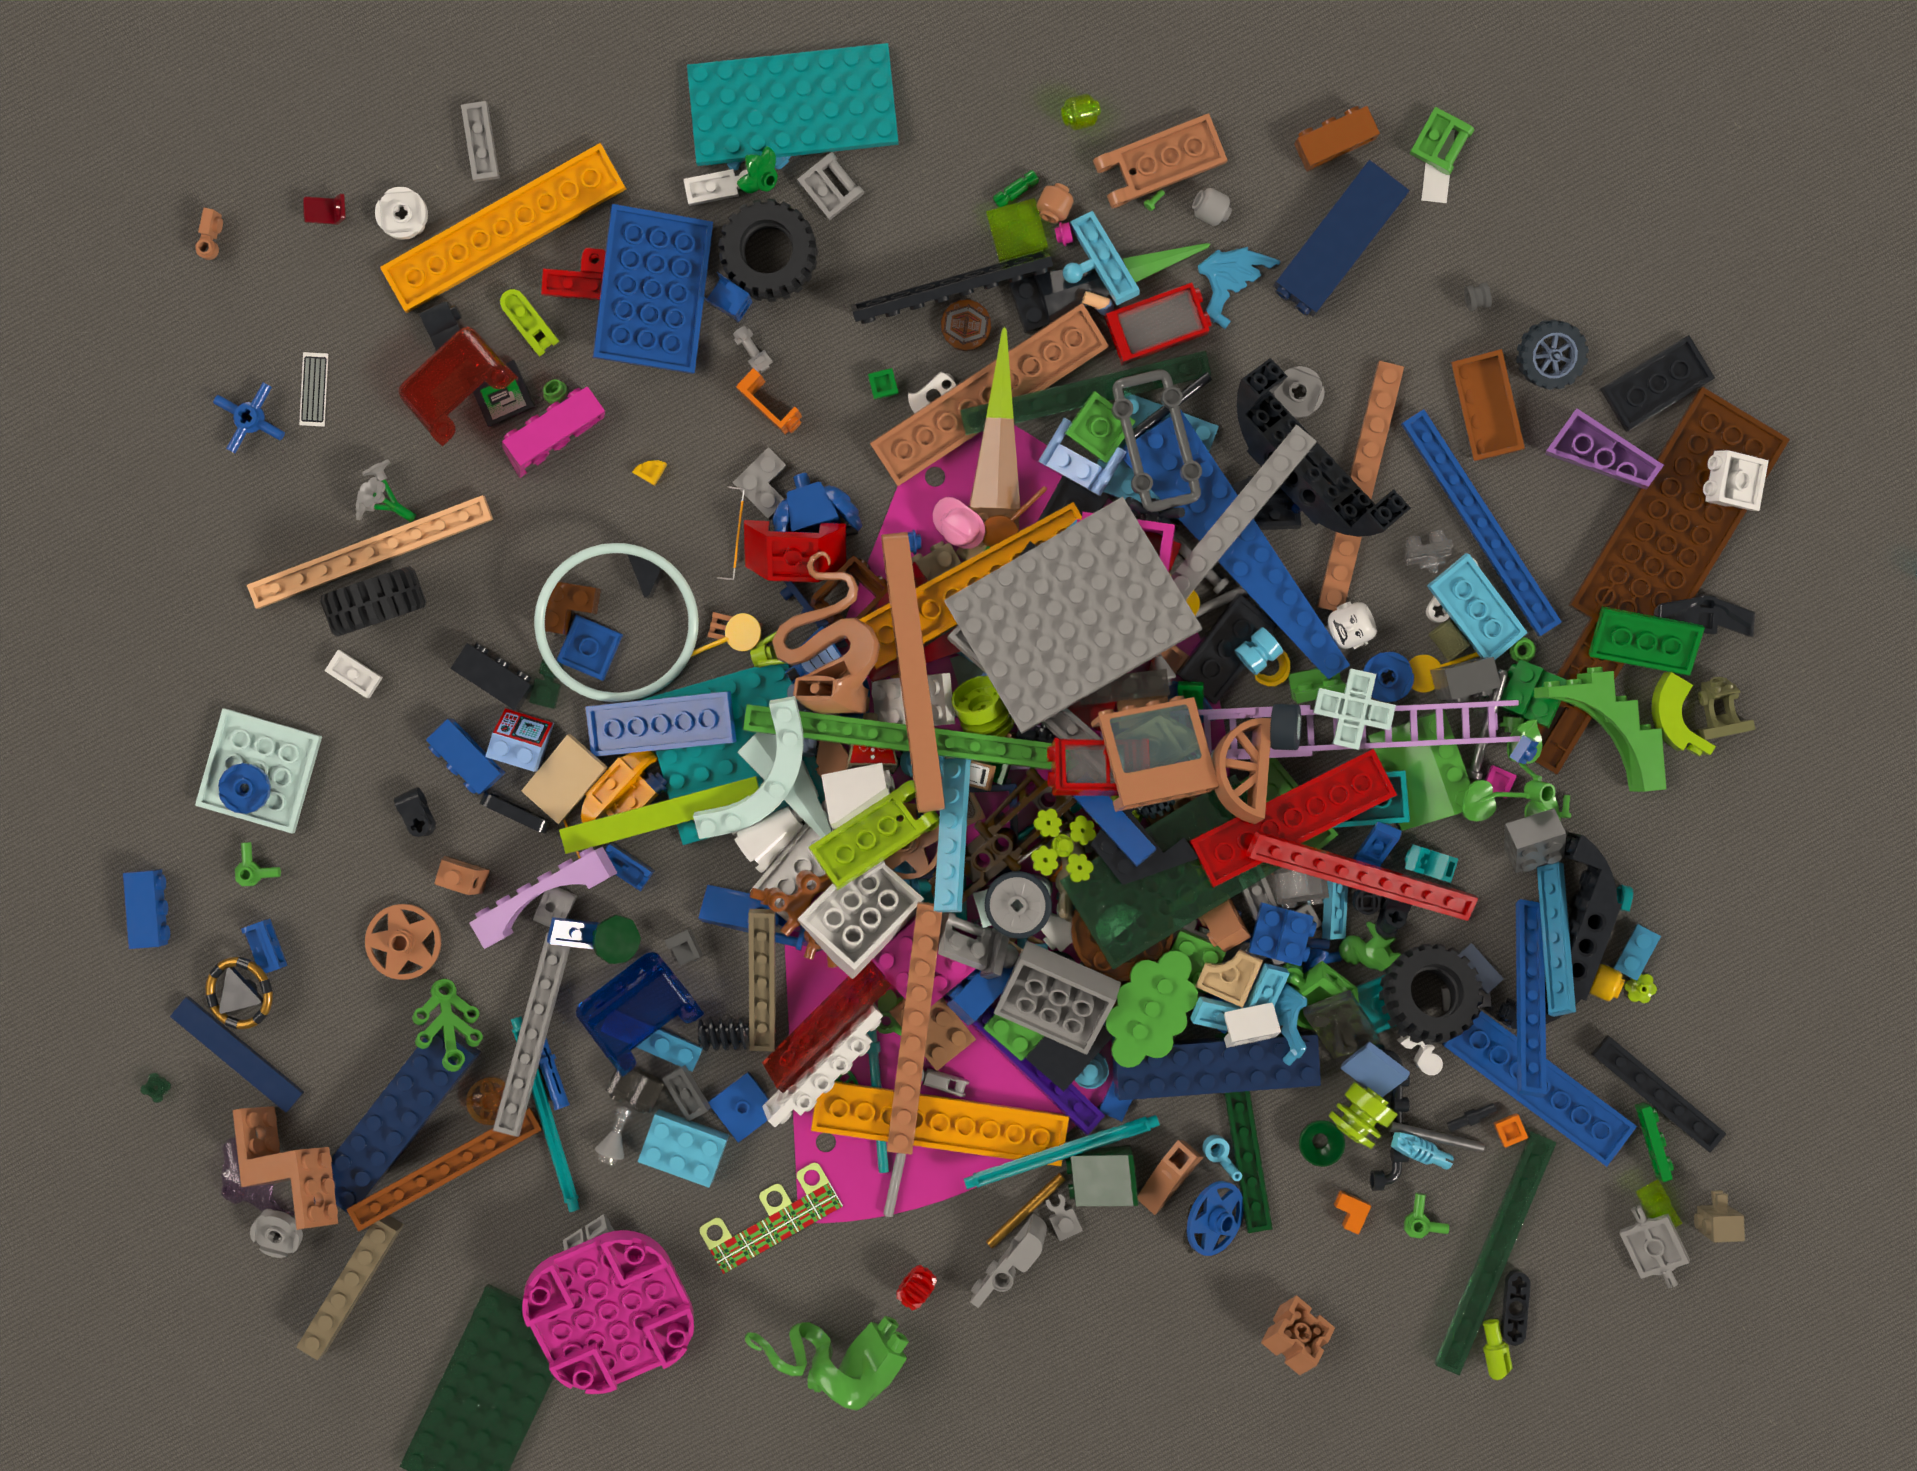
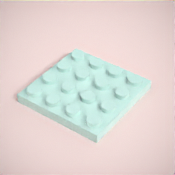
M222 708L195 806L285 832L295 833L322 736ZM241 763L254 764L263 769L269 777L271 785L270 797L266 804L258 811L248 814L234 813L225 807L219 797L218 784L222 774L231 766ZM244 784L242 787L245 793L249 791L247 784Z

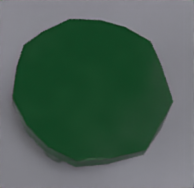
M613 915L597 925L596 930L592 933L593 948L596 955L608 964L627 962L634 956L641 941L634 921L620 915Z

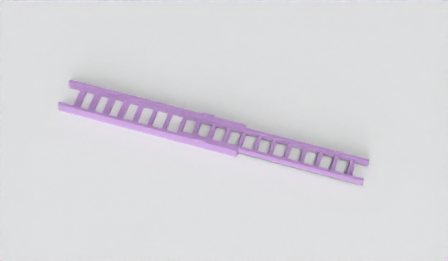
M1519 701L1396 706L1395 711H1410L1411 741L1392 742L1391 727L1390 730L1384 729L1385 742L1366 743V726H1364L1359 749L1520 741V736L1496 737L1498 720L1495 706L1519 705ZM1299 705L1301 715H1306L1308 746H1299L1298 750H1274L1270 747L1269 758L1312 756V751L1352 748L1335 744L1315 745L1313 715L1319 714H1314V710H1310V705ZM1273 706L1198 710L1199 715L1204 716V734L1210 754L1213 751L1211 746L1210 720L1229 719L1231 731L1236 728V718L1256 719L1271 717ZM1487 707L1489 737L1470 738L1469 708ZM1461 708L1463 739H1444L1443 709ZM1435 709L1437 740L1418 741L1417 710ZM1188 710L1169 712V715L1178 716V723L1185 726V716H1189ZM1333 718L1334 735L1338 722V719ZM1234 738L1230 744L1231 749L1227 751L1226 758L1234 760L1250 759L1251 757L1245 749H1237V739ZM1184 757L1183 760L1180 759L1177 762H1185L1189 760H1187ZM1011 765L1010 770L1029 769L1030 767Z

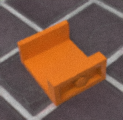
M753 368L736 386L737 389L784 434L788 431L793 433L802 423L800 421L801 413L794 407L781 421L777 419L753 396L765 383L761 374Z

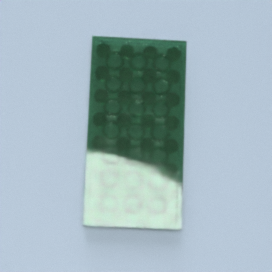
M1236 775L1228 778L1233 790L1241 785ZM1215 790L1210 793L1201 794L1148 826L1145 830L1164 853L1183 837L1191 846L1190 840L1236 818V816L1225 808L1217 797ZM1244 792L1239 798L1247 804L1248 795ZM1097 857L1090 861L1094 868L1089 873L1090 878L1088 880L1073 882L1069 874L1059 880L1111 969L1114 970L1281 867L1263 862L1212 887L1199 860L1195 859L1121 885L1102 859Z
M490 1284L486 1285L399 1467L407 1471L510 1470L554 1379L553 1374L549 1370V1362L531 1327H527L524 1321L522 1311L523 1300Z

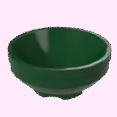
M1312 1121L1300 1133V1152L1312 1165L1319 1167L1330 1166L1336 1163L1344 1153V1134L1337 1128V1125L1330 1121ZM1319 1133L1327 1137L1326 1145L1321 1148L1315 1147L1312 1143L1313 1137Z

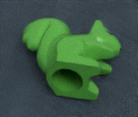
M1367 922V928L1373 938L1365 942L1359 936H1347L1340 943L1339 954L1347 963L1356 965L1361 962L1367 968L1381 972L1389 967L1401 953H1393L1390 949V945L1396 940L1394 937L1391 939L1382 938L1376 932L1375 924Z

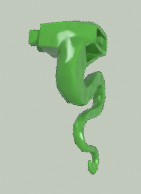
M884 1316L879 1324L871 1322L848 1348L839 1369H837L831 1362L833 1348L830 1338L820 1327L810 1322L795 1324L789 1332L796 1366L789 1365L781 1360L768 1341L760 1335L751 1332L745 1335V1342L748 1346L758 1351H761L763 1348L772 1366L790 1376H802L807 1365L801 1337L812 1342L816 1347L811 1372L815 1383L832 1400L844 1408L852 1410L863 1408L890 1385L907 1359L903 1349L909 1343L905 1335L895 1331L899 1326L894 1318ZM750 1339L757 1342L762 1348L754 1345Z

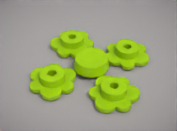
M1054 809L1039 811L1038 818L1034 820L1035 828L1040 830L1043 837L1049 835L1055 838L1051 843V849L1043 845L1039 847V850H1034L1031 853V859L1034 862L1033 868L1036 871L1040 870L1042 875L1048 876L1058 867L1057 857H1068L1069 864L1066 865V871L1070 873L1071 880L1073 882L1088 880L1090 878L1089 873L1094 868L1093 864L1087 861L1085 854H1080L1079 856L1072 854L1074 848L1072 841L1080 842L1081 845H1087L1089 841H1093L1096 836V832L1093 830L1094 823L1090 820L1087 821L1082 815L1077 816L1075 822L1069 824V828L1072 831L1070 832V837L1064 834L1059 835V827L1062 825V821L1060 818H1057V812Z

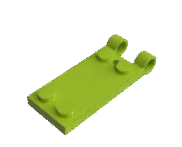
M913 780L905 782L898 789L808 847L837 890L925 832L928 833L939 826L940 817L936 811H928L915 821L903 803H907L916 797ZM898 816H902L904 818L901 822L897 821L896 819Z

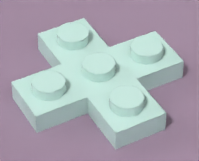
M1350 669L1344 693L1322 688L1318 689L1313 713L1338 719L1333 744L1359 750L1365 725L1385 730L1391 729L1396 705L1371 700L1376 674Z

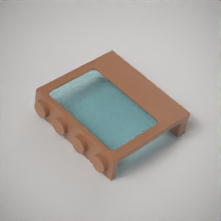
M1177 696L1169 699V702L1166 703L1155 700L1145 704L1146 707L1140 708L1137 705H1130L1122 708L1120 712H1114L1113 709L1099 712L1098 717L1091 722L1092 727L1100 726L1117 786L1119 798L1113 801L1115 812L1210 793L1219 787L1194 697L1185 699L1184 696Z

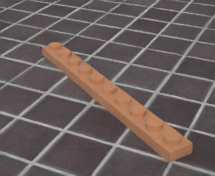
M1379 361L1377 364L1350 472L1352 480L1370 499L1372 498L1404 370L1403 366ZM1335 532L1317 608L1335 611L1337 606L1346 602L1362 537Z
M917 903L887 1152L912 1155L942 920V912L934 911V903Z

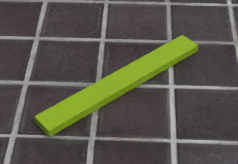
M750 777L559 829L565 854L694 820V812L728 806L754 794L759 789L757 777Z

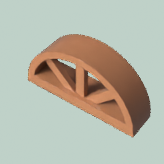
M1256 718L1240 724L1220 740L1212 755V763L1219 787L1214 789L1217 797L1233 815L1253 824L1265 819L1271 718ZM1253 731L1252 743L1243 732ZM1234 738L1239 741L1251 757L1250 762L1226 758L1228 748ZM1226 767L1249 771V779L1233 790L1227 778ZM1246 790H1248L1247 804L1239 798Z

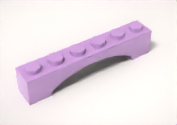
M591 846L579 853L581 858L573 862L572 859H569L558 865L560 869L558 872L552 874L551 871H548L537 878L539 883L531 886L529 882L516 890L518 895L513 898L507 895L496 901L497 907L490 910L489 907H486L475 913L477 918L469 924L483 948L485 949L514 933L511 928L518 915L532 900L543 892L571 884H583L590 889L617 874L604 848L600 847L594 850Z

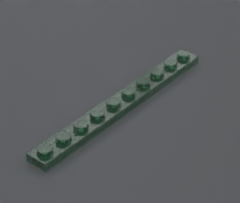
M1205 350L1014 396L1012 397L1014 424L1083 407L1093 391H1096L1108 401L1113 400L1112 387L1114 383L1121 378L1155 370H1165L1170 374L1173 385L1198 379L1205 372L1211 376L1207 352ZM1162 380L1123 388L1124 397L1163 388ZM989 403L959 410L965 435L984 431Z
M1530 1132L1434 1362L1437 1367L1460 1376L1554 1151L1556 1141L1535 1132Z

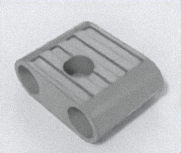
M559 887L545 891L533 921L550 927L552 917L568 919L577 895Z

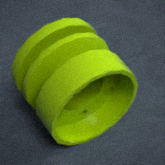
M977 676L968 679L953 692L951 702L963 732L1004 737L1013 728L1014 720L988 676Z

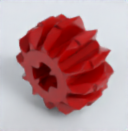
M922 1265L914 1267L899 1285V1289L896 1291L897 1299L906 1308L909 1307L911 1310L920 1308L934 1290V1286L937 1284L936 1276Z

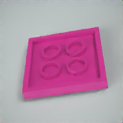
M915 919L894 936L872 959L873 963L905 1000ZM937 952L931 1006L972 973L975 968L939 955Z

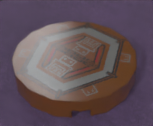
M959 300L945 310L941 320L942 334L953 348L961 351H973L982 346L988 339L991 331V318L987 310L980 303L972 300Z

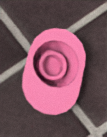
M945 497L935 505L933 522L936 529L950 544L963 549H972L982 542L985 535V525L982 518L976 512L953 497Z

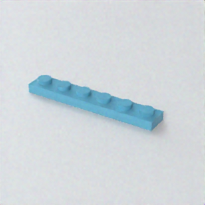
M943 759L942 788L945 809L940 810L934 911L938 913L962 912L971 760Z

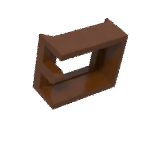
M853 555L837 572L851 574L875 596L872 602L856 617L861 619L886 594L888 587L887 581L882 576H876L870 570L871 568L863 559L858 560ZM828 580L812 596L810 606L814 610L830 606L824 599L842 580ZM836 614L825 620L833 624L844 618L840 614Z

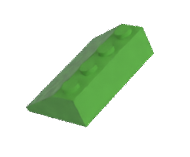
M1443 710L1444 739H1455L1445 710ZM1436 712L1417 718L1418 741L1437 740ZM1410 721L1392 727V742L1411 741ZM1382 730L1368 735L1369 743L1385 742V731ZM1457 744L1372 748L1375 750L1385 772L1406 770L1410 822L1398 823L1401 831L1463 812L1464 795L1471 783Z

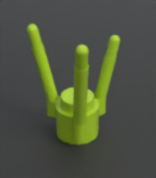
M776 632L760 640L756 647L750 650L751 659L756 668L786 664L777 660L772 646L766 645L773 640Z

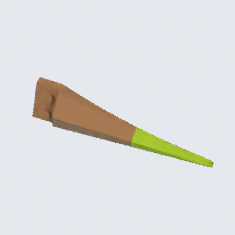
M1005 327L1001 332L986 421L968 506L982 518L983 523L995 515H1004L1011 518L1020 509L1008 340ZM1018 517V518L1015 520V523L1017 524L1018 532H1019V517Z

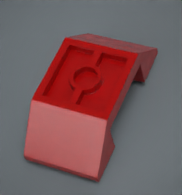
M744 520L745 567L768 581L821 582L823 580L815 579L808 572L807 564L810 556L819 551L826 552L831 560L830 566L826 557L820 556L814 563L815 570L817 572H837L846 563V524L820 523L819 533L770 531V521Z

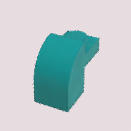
M1412 844L1405 857V869L1451 883L1458 858Z

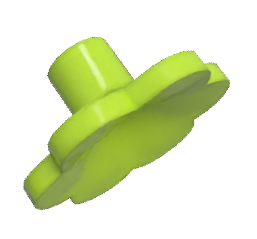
M1641 974L1637 981L1630 978L1624 984V988L1628 992V998L1633 1002L1647 1003L1657 991V987L1653 984V977L1649 974Z

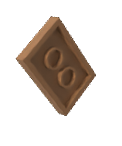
M943 997L930 1008L924 1055L936 1071L976 1040L961 1019L946 1005L947 1002ZM905 999L889 1011L901 1027L903 1024Z

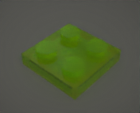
M1035 198L986 211L999 262L1048 249Z

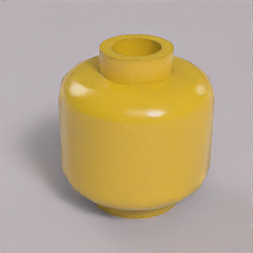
M1600 964L1589 993L1605 1001H1611L1613 997L1617 999L1625 983V980L1622 979V973L1605 964Z

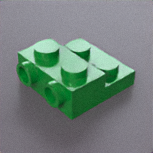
M1519 660L1517 665L1512 664L1507 677L1510 678L1507 688L1504 687L1500 701L1518 700L1519 705L1499 707L1501 710L1526 720H1537L1538 725L1549 729L1561 701L1550 698H1535L1534 688L1544 687V682L1560 681V686L1566 685L1567 679L1546 672L1543 668Z

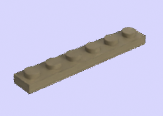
M749 909V1051L775 1052V912L771 909Z

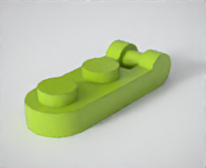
M509 289L502 294L500 305L503 311L539 357L545 353V349L551 344L554 346L560 342L520 291ZM542 331L545 337L538 342L534 336Z

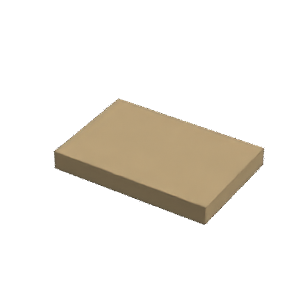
M568 734L521 791L557 824H560L607 769V766L576 738Z

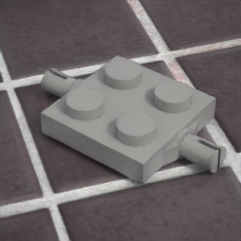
M1638 1205L1637 1208L1636 1206L1633 1207L1631 1211L1637 1222L1632 1226L1620 1229V1236L1640 1278L1651 1275H1663L1668 1288H1672V1285L1673 1287L1677 1286L1678 1282L1672 1271L1679 1266L1688 1264L1690 1258L1669 1214L1647 1219L1641 1205Z

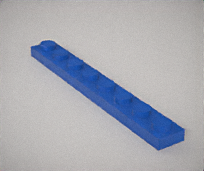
M1519 899L1516 902L1517 1094L1543 1098L1547 1095L1545 965L1540 903Z

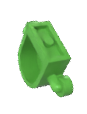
M1323 961L1319 962L1305 974H1303L1302 965L1298 966L1290 963L1283 965V968H1286L1290 973L1286 982L1291 983V987L1307 998V1006L1299 1011L1297 1025L1306 1029L1318 1030L1329 1027L1336 1021L1349 1024L1356 1020V1007L1359 1005L1357 987Z

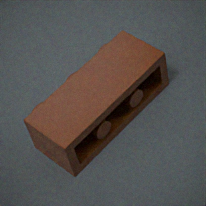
M1355 106L1344 113V117L1339 119L1331 117L1321 123L1322 127L1313 130L1311 127L1298 134L1299 137L1294 145L1306 171L1376 140L1380 132L1368 106L1361 109L1359 106Z

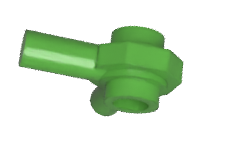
M251 842L241 843L242 862L235 868L236 882L241 886H255L261 878L281 876L280 867L261 868L252 860Z
M1416 1193L1414 1210L1405 1217L1403 1229L1406 1233L1414 1238H1423L1429 1232L1448 1234L1449 1224L1430 1222L1425 1216L1426 1194Z

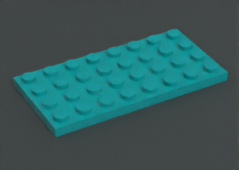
M888 43L687 65L697 166L745 161V156L749 154L761 156L766 146L775 152L776 158L899 145Z

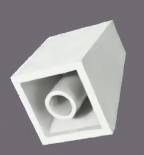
M882 763L821 775L829 822L833 830L895 790L893 776H891L890 770H885Z

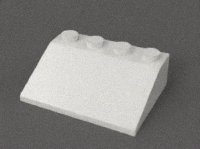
M885 864L883 868L863 880L859 876L839 890L832 884L797 921L830 959L848 976L854 979L916 915L917 903L924 902V898Z

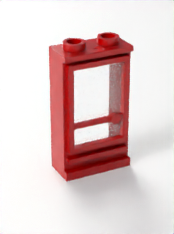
M1054 738L1051 746L1047 747V761L1051 762L1052 772H1048V787H1052V795L1119 796L1104 740ZM1148 739L1115 740L1121 765L1125 773L1149 769Z

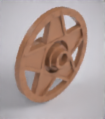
M903 803L916 821L918 819L917 804ZM900 816L899 822L903 821L904 818ZM939 826L928 833L925 832L884 860L885 864L893 870L904 861H907L917 871V873L909 874L894 871L902 879H915L928 874L937 866V853L929 864L925 848L938 841Z
M397 904L387 907L372 919L367 928L365 936L367 956L372 965L387 977L399 980L418 977L427 972L439 956L441 950L439 927L428 912L415 905ZM402 910L414 911L425 919L410 924ZM388 914V930L373 933L378 921ZM432 931L435 938L433 955L423 944V941ZM372 948L387 952L386 968L376 959ZM408 960L423 967L413 973L399 974Z

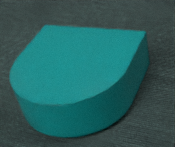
M1621 884L1616 888L1617 903L1622 904L1620 911L1630 912L1633 888Z

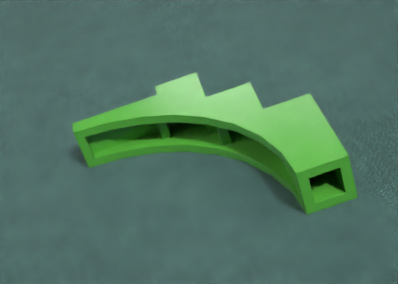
M1603 667L1587 668V673L1577 674V679L1566 680V685L1560 686V681L1544 682V687L1534 688L1535 698H1550L1570 703L1584 710L1600 723L1612 738L1621 755L1627 773L1629 791L1646 792L1666 789L1662 728L1651 729V724L1640 725L1638 700H1627V695H1615L1614 671L1603 672Z

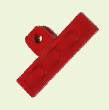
M585 248L581 258V272L543 269L542 296L600 300L605 250ZM598 258L599 262L593 264L592 260Z

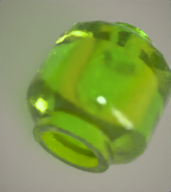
M1087 93L1066 99L1064 106L1061 108L1064 124L1074 131L1094 126L1098 120V115L1101 113L1099 102Z

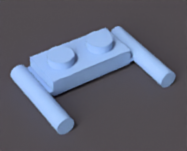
M1063 418L1038 462L1101 496L1126 451L1117 447L1107 466L1103 469L1101 466L1060 444L1065 436V431L1072 423L1070 420Z

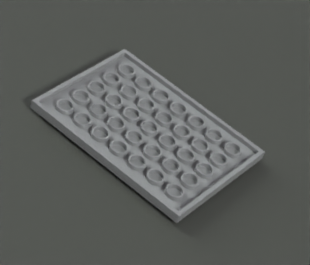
M1123 497L944 600L1021 734L1202 630L1200 623Z

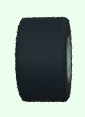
M1274 704L1270 722L1272 749L1298 750L1301 738L1300 706Z

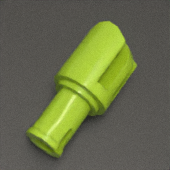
M1485 1320L1482 1324L1487 1343L1483 1347L1488 1373L1492 1379L1500 1380L1513 1369L1509 1345L1502 1341L1499 1320Z

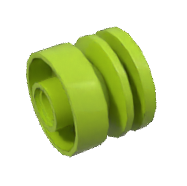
M1354 1081L1344 1094L1352 1103L1351 1106L1347 1107L1344 1104L1337 1103L1336 1106L1345 1114L1341 1117L1336 1112L1331 1111L1328 1116L1334 1121L1337 1128L1349 1138L1372 1149L1375 1143L1367 1137L1369 1132L1380 1139L1382 1135L1374 1127L1376 1123L1388 1128L1398 1114L1387 1106L1389 1102L1369 1087L1365 1089Z

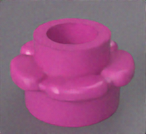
M1060 221L1059 227L1055 228L1058 243L1063 242V245L1067 246L1066 244L1073 242L1070 223L1062 224Z

